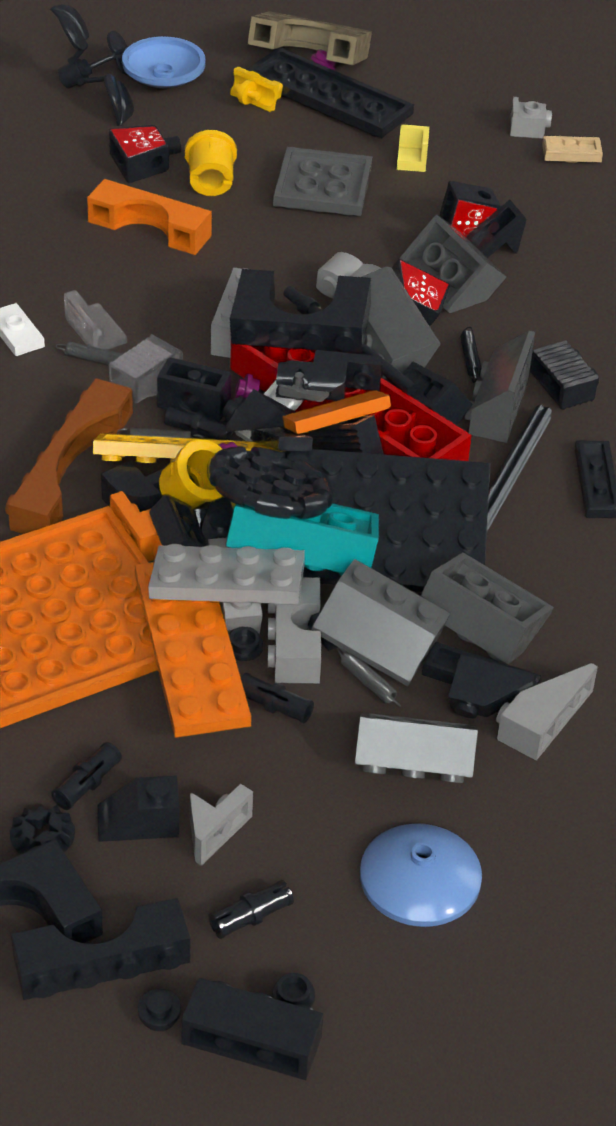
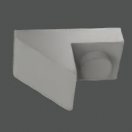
M240 784L230 794H224L218 800L215 807L195 794L190 793V825L196 863L202 866L252 817V790Z

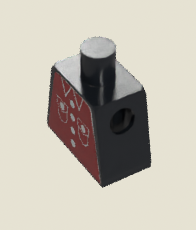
M155 125L109 129L110 155L127 183L167 172L169 169V155L181 153L182 148L179 137L164 138Z
M449 181L439 216L466 237L501 206L493 190L490 188Z
M398 259L392 269L428 325L431 326L442 311L450 284Z

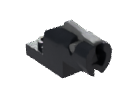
M315 350L314 362L294 360L279 362L276 384L278 385L276 397L322 402L323 400L338 401L344 399L346 388L379 391L383 357Z

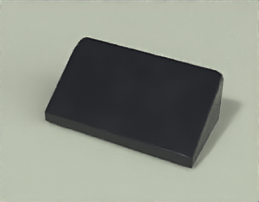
M164 494L151 508L149 514L162 546L170 544L191 547L208 546L190 505Z

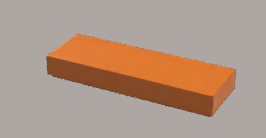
M377 390L285 415L283 416L284 426L296 434L305 433L389 409L391 407L389 395Z

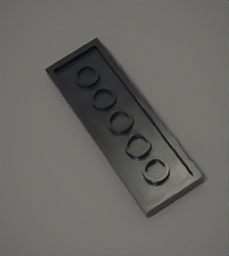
M280 47L246 69L259 73L260 76L271 81L275 80L282 83L281 96L293 99L304 106L316 109L327 116L334 117L376 137L383 138L413 115L414 104Z

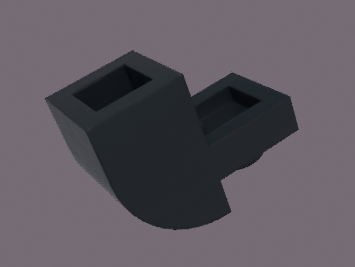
M129 461L101 473L102 500L110 506V495L123 491L129 501L137 505L140 512L151 509L163 496L159 487V478L162 470L145 477Z

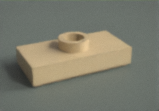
M543 136L542 147L545 161H565L568 163L602 162L603 152L599 137Z

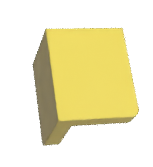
M401 125L397 170L426 171L429 127Z

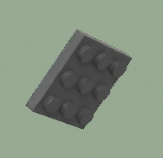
M287 147L274 193L273 206L286 209L312 210L318 213L330 212L345 216H361L371 174L373 156Z

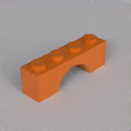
M104 179L87 197L88 222L112 230L130 224L151 225L161 229L167 235L168 247L196 255L212 235V211L107 179Z

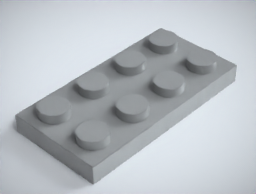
M180 544L159 545L148 586L149 599L299 604L305 565V550H293L291 548L256 549L251 546L221 548L215 545L204 547L182 546Z

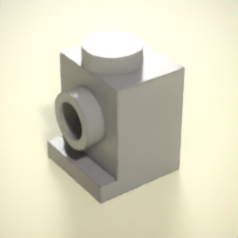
M513 97L510 116V136L543 138L545 127H551L552 110H546V104L535 101L519 102V97Z

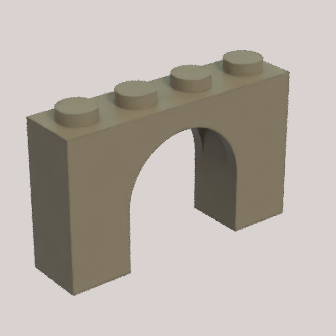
M268 11L251 16L248 44L269 49H276L282 46L303 47L314 50L322 49L327 52L326 60L354 65L368 58L372 31Z

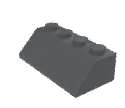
M386 266L362 276L371 278V305L364 343L402 374L412 361L425 367L441 343L393 269ZM381 374V378L385 379L386 381L394 385L390 380H388L385 376Z

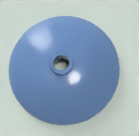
M164 36L151 37L131 44L123 53L122 65L125 72L141 84L155 88H173L188 84L202 74L205 69V54L197 45L184 39Z
M405 824L381 833L368 845L361 860L360 881L368 900L385 916L407 925L430 927L451 922L461 917L473 906L480 892L482 870L473 849L453 832L429 824Z

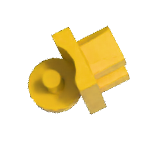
M241 67L234 68V84L230 95L237 97L238 101L244 105L251 103L269 112L274 111L276 100L281 98L282 83L275 80L271 81L254 71H248Z

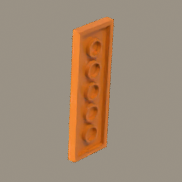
M154 562L136 564L135 577L174 737L251 727V713L220 602L149 599L148 586Z

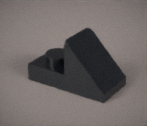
M509 199L466 238L487 258L505 243L517 253L527 219Z

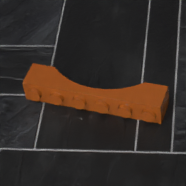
M95 378L88 390H83L79 403L74 410L68 412L65 423L60 430L54 432L47 449L39 453L35 466L30 473L27 472L24 475L21 486L15 495L11 494L8 498L5 511L9 515L11 531L25 534L63 520L62 493L59 486L66 469L78 455L93 445L94 439L100 433L117 434L118 430L124 428L133 414L132 388Z

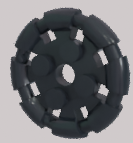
M243 446L230 447L218 451L210 458L207 464L208 479L223 497L240 507L245 505L255 509V513L279 519H289L291 516L299 519H309L323 514L333 503L334 492L332 486L320 471L298 458L295 461L285 458V453L261 447H253L251 451H247Z

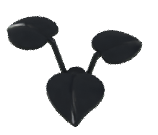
M65 4L50 8L59 19L69 41L78 50L72 57L67 59L68 64L58 69V75L62 84L69 89L77 84L82 86L86 83L104 82L115 113L117 126L122 125L132 116L134 111L133 102L127 88L121 81H116L114 75L106 74L89 78V75L92 74L93 68L113 59L116 60L120 71L128 75L122 65L123 53L128 48L125 40L118 32H109L107 34V43L113 54L89 64L86 59H78L88 48L86 39L89 38L88 29L79 12Z

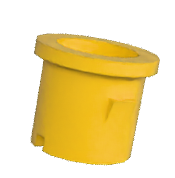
M204 130L190 137L185 145V159L190 168V184L199 194L217 196L224 194L232 186L233 163L237 158V146L234 140L226 133L218 130Z
M195 440L187 443L177 453L176 459L169 463L161 472L159 487L162 495H170L190 505L192 509L198 508L205 502H212L222 498L223 496L208 479L207 464L211 457L223 449L208 440Z

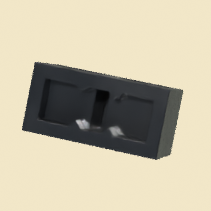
M414 361L403 372L407 378L417 385V390L411 397L455 425L459 423L473 405L453 382Z

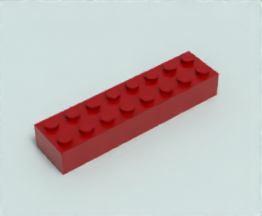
M231 344L230 369L244 379L246 374L253 375L254 379L260 380L259 389L266 392L277 378L279 362L291 360L314 362L315 350ZM381 378L379 392L389 395L391 407L368 415L375 416L384 455L459 461L469 460L471 434ZM346 388L344 399L373 390ZM303 400L295 411L299 412L335 401L323 400L322 402Z

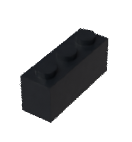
M199 978L182 1017V1044L307 1080L322 1038L324 1013L314 1011L306 1005H293L279 1001L264 993H251L234 988L223 981H210Z

